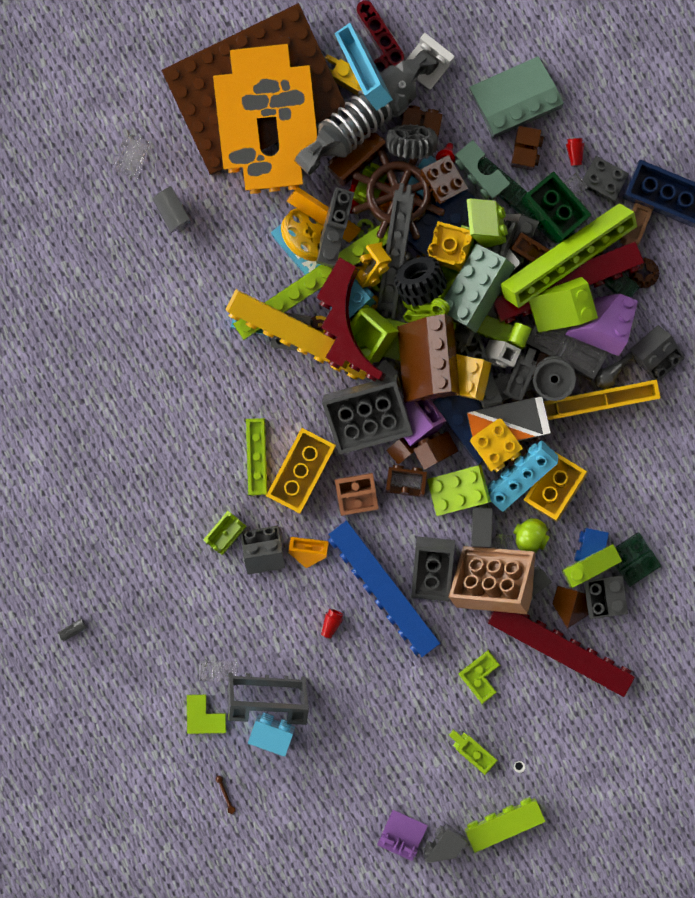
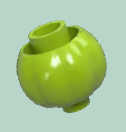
M536 518L527 519L522 524L518 523L513 531V534L516 535L515 543L518 549L537 553L538 549L544 550L550 536L546 535L548 531L547 526L543 521Z

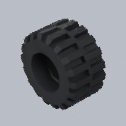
M431 256L416 257L407 261L399 267L400 269L396 271L394 276V283L402 300L407 305L421 306L430 303L434 299L439 298L438 296L442 295L443 290L447 287V280L439 262Z

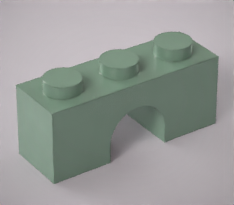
M472 140L455 154L456 161L454 163L461 171L463 169L466 171L468 180L473 185H478L481 189L479 191L486 200L488 198L494 200L510 186V182L498 169L490 175H484L479 171L478 163L485 157V153Z

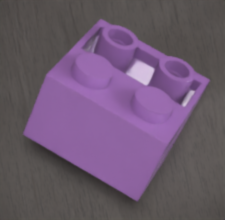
M430 399L406 403L413 435L403 438L412 446L437 433L446 422L444 416Z

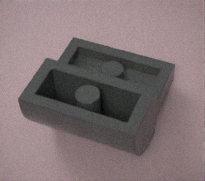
M171 186L159 192L152 199L171 233L176 230L181 232L186 229L185 225L191 223Z

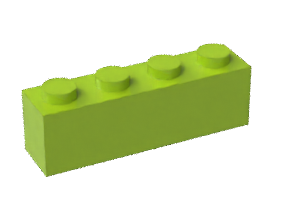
M527 797L520 801V805L515 807L509 805L503 808V812L497 815L495 812L484 817L485 820L479 823L477 820L468 823L467 828L464 830L474 853L546 822L536 799Z

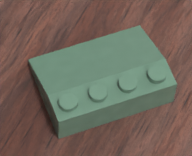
M539 56L469 87L492 139L559 110L564 104Z

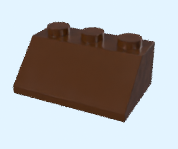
M371 133L370 137L364 139L362 144H357V148L352 150L346 158L334 156L328 162V171L342 186L346 185L353 178L354 172L359 173L378 156L379 149L385 150L386 141L377 133Z

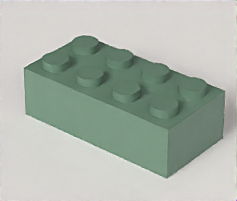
M476 244L443 299L450 306L448 316L453 318V322L476 333L501 292V283L510 277L515 266L507 258Z

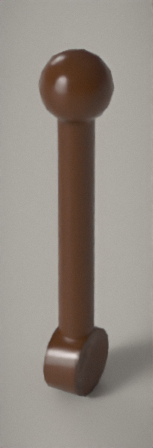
M217 776L216 782L219 783L228 805V813L233 814L235 807L231 805L222 782L223 777Z

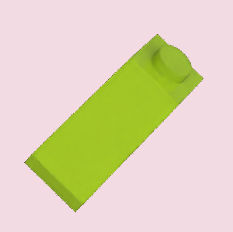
M614 544L561 571L569 586L573 588L622 562Z

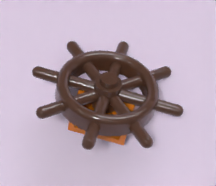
M379 149L378 155L382 166L371 177L358 172H354L352 175L355 180L367 184L366 202L354 206L352 212L358 214L369 209L372 215L381 222L377 237L382 239L390 226L395 190H399L400 183H404V191H407L406 186L412 175L419 183L412 185L411 193L423 190V200L419 199V196L415 193L410 224V233L413 239L417 240L420 234L415 223L427 211L443 216L445 210L430 203L432 192L429 190L431 187H427L425 180L420 176L422 174L420 172L421 169L416 166L418 158H410L409 163L404 161L390 162L385 150ZM394 172H404L400 183H398ZM387 174L389 183L379 182V180ZM375 188L381 190L379 197L376 199L374 198Z

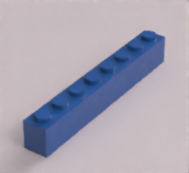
M346 520L328 534L330 536L328 541L333 548L338 547L341 550L340 557L346 564L350 562L353 566L352 573L357 579L360 577L365 582L363 587L368 594L373 593L377 598L375 603L381 610L385 608L388 612L387 619L392 625L395 623L400 628L398 633L403 640L408 639L411 642L410 649L416 656L420 654L423 657L438 646L440 642Z

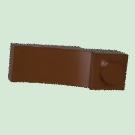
M522 232L511 247L512 251L531 263L550 251Z

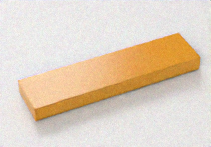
M297 187L288 197L287 202L324 226L329 207ZM348 220L343 239L350 243L359 234L361 228Z

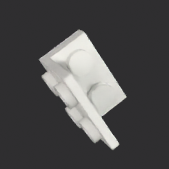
M424 33L420 38L419 44L406 60L414 59L420 51L426 50L439 62L438 67L430 75L421 74L417 78L419 83L428 90H431L453 63L455 56Z

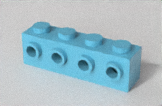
M542 440L538 444L534 443L524 456H519L515 460L511 468H506L496 481L493 480L488 484L487 488L491 502L502 512L506 510L558 464V455Z

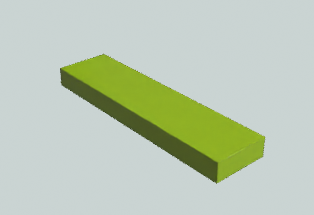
M265 418L246 419L248 495H267Z

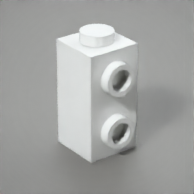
M490 339L485 352L492 366L506 368V366L514 367L521 349L505 341Z

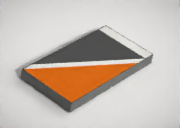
M541 396L466 413L472 437L497 419L504 421L517 441L551 434L543 397Z

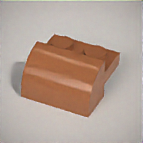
M373 473L335 479L341 516L379 509Z

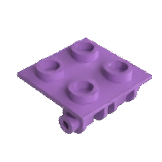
M392 810L377 845L412 861L417 854V849L428 825Z

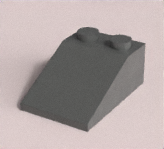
M417 536L411 598L449 602L455 540Z

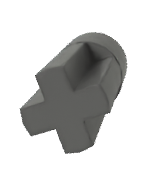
M81 618L60 630L58 634L64 642L87 629V626Z

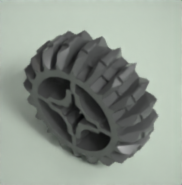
M397 125L392 127L386 135V148L388 152L394 156L398 155L399 158H427L436 152L438 145L435 131L431 130V128H425L424 125Z

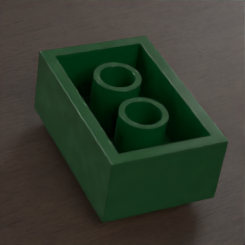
M554 171L530 190L521 200L558 244L578 229L592 215Z

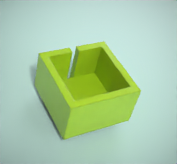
M373 308L360 309L351 323L354 338L365 357L371 363L380 362L399 332Z

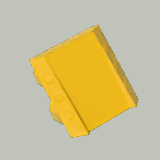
M438 221L433 232L432 243L427 250L428 256L436 258L440 266L460 272L467 260L473 238L470 235V230Z

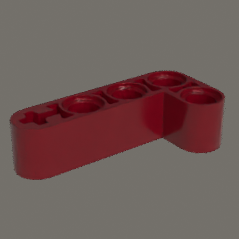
M367 0L359 2L357 5V17L382 55L374 60L375 65H381L386 69L388 66H396L401 61H404L403 51L373 4ZM362 8L368 10L369 20L365 12L362 13ZM376 23L380 26V29L374 31L370 26ZM384 39H387L390 41L391 44L387 47H384L380 44V42ZM393 55H397L401 60L394 63L390 58Z

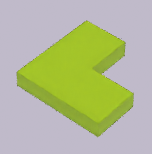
M489 650L458 673L481 704L497 693L485 678L500 666Z
M206 694L187 695V734L226 733V713L207 714Z

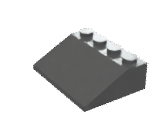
M398 375L386 377L383 381H371L323 395L322 405L339 455L413 435Z

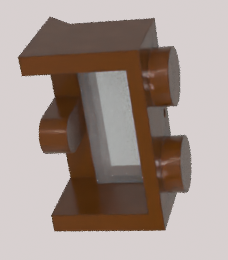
M393 465V467L388 469L385 493L424 497L427 472L418 467H412V470L404 469V466Z

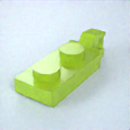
M453 729L448 734L455 741L453 746L484 775L498 761L465 732L460 735Z

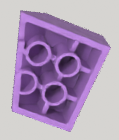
M623 294L597 297L593 302L598 318L581 325L572 326L565 335L619 356L628 343L638 301Z

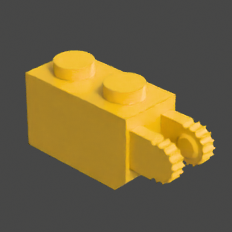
M327 54L325 59L335 65L333 70L330 69L335 82L358 96L359 90L362 91L349 63Z

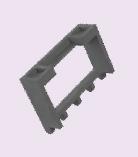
M228 673L227 699L229 721L248 722L250 711L288 712L287 724L307 725L309 705L306 677L301 676V680L289 679L285 675L284 679L269 678L267 674H265V678L250 677L249 673H246V677L233 676V673ZM234 685L300 689L301 704L234 701Z

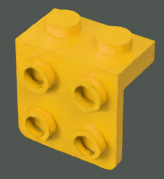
M497 419L470 439L471 444L486 463V467L490 472L493 470L498 472L505 467V461L509 458L513 461L521 455L519 451L523 449L502 419Z

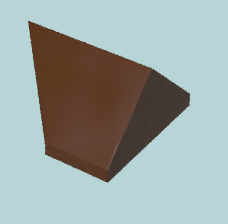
M557 585L552 604L568 629L589 615L586 594Z

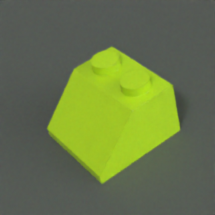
M467 199L470 235L484 248L506 243L508 232L504 224V218L506 217L504 208L493 200Z

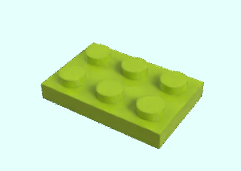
M481 465L427 479L436 516L491 502Z

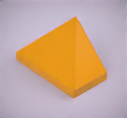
M290 537L288 553L305 568H308L327 558L329 541Z

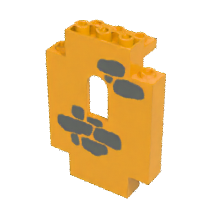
M288 44L230 50L232 74L213 76L223 169L228 170V173L240 172V168H243L245 191H250V194H259L261 189L277 192L281 191L280 187H288V190L300 188L299 185H303L302 168L295 162V158L301 150L317 139L310 65L291 67ZM276 117L279 150L273 156H266L261 152L257 123L259 118Z

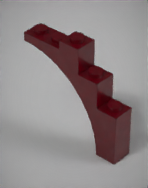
M339 257L316 297L321 300L320 305L328 310L332 307L321 326L322 329L326 330L324 334L332 339L337 337L325 358L329 359V364L337 369L340 366L346 369L348 364L351 363L349 365L350 368L357 372L360 370L367 373L366 377L374 382L377 379L383 381L386 374L377 369L365 357L351 329L349 318L350 294L360 269Z

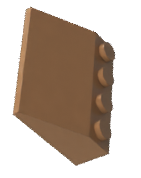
M463 546L449 594L450 600L456 608L528 614L533 593L535 552Z

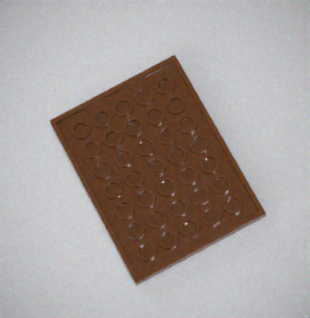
M299 3L161 70L210 175L223 169L213 76L232 74L230 50L288 44L291 67L310 65L316 124L331 118L332 113L338 114L339 107L345 108L342 94ZM276 117L257 119L261 151L279 143Z

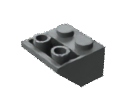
M659 325L629 349L639 365L652 380H657V382L685 359L672 335Z
M278 525L243 531L241 533L247 575L285 568Z
M623 575L591 579L584 582L589 619L628 614Z
M447 823L444 827L440 825L434 834L436 836L434 841H429L423 850L425 861L431 863L456 858L467 843L465 836Z

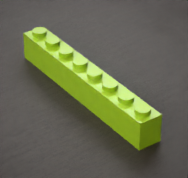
M619 203L502 282L501 288L504 298L520 308L635 229L637 222L634 211Z

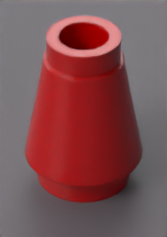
M583 138L567 139L566 148L571 166L582 165L585 144L583 143Z
M329 609L326 612L321 632L322 636L329 639L332 638L343 621V613L334 609Z

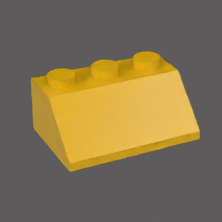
M556 453L558 455V464L531 487L524 501L558 523L588 473L583 468Z

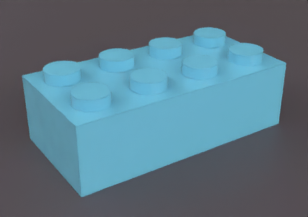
M263 712L262 715H258L248 744L285 757L295 727L292 724H287L285 719H281L280 722L274 720L273 715Z

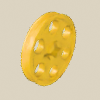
M295 208L282 221V237L289 249L297 256L305 260L317 261L319 252L317 246H319L324 226L315 221L316 224L312 223L308 215ZM293 216L297 217L300 223L294 221ZM288 230H292L296 237L292 236ZM301 245L306 246L308 252L304 251L301 248Z

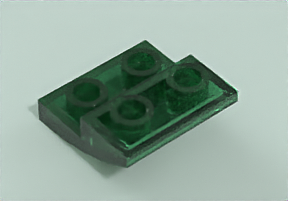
M639 532L615 547L622 560L615 567L620 575H623V579L629 587L661 567L653 551L648 547Z

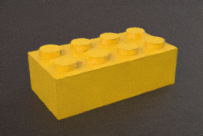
M456 354L460 395L457 396L483 401L492 363L483 359Z
M301 428L266 496L301 514L336 445Z

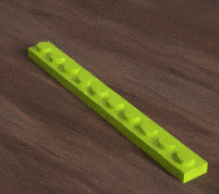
M380 225L340 251L339 257L354 266L361 262L359 258L362 255L369 254L366 249L367 245L383 242L382 247L387 245L389 227L384 237L379 239L377 232ZM319 265L264 303L286 313L320 290L333 268ZM243 319L233 323L243 340L261 328L252 329L245 325L247 321Z

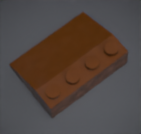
M441 314L398 326L404 403L460 395L453 318L446 314Z

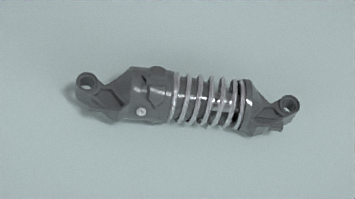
M422 50L414 59L401 61L396 66H388L385 70L379 72L393 100L376 111L365 97L363 91L359 90L358 97L352 96V103L345 102V108L339 107L338 114L332 113L331 119H325L318 125L316 141L301 150L296 156L295 162L310 175L319 167L321 163L319 160L322 156L346 158L352 150L357 148V144H362L364 139L370 137L371 133H375L377 127H382L384 122L391 120L393 117H399L407 110V106L417 97L416 81L418 76L421 74L430 75L438 67L439 62L426 50ZM341 110L346 113V120L344 119ZM334 116L342 121L340 125L337 124ZM356 136L361 138L360 141H357Z

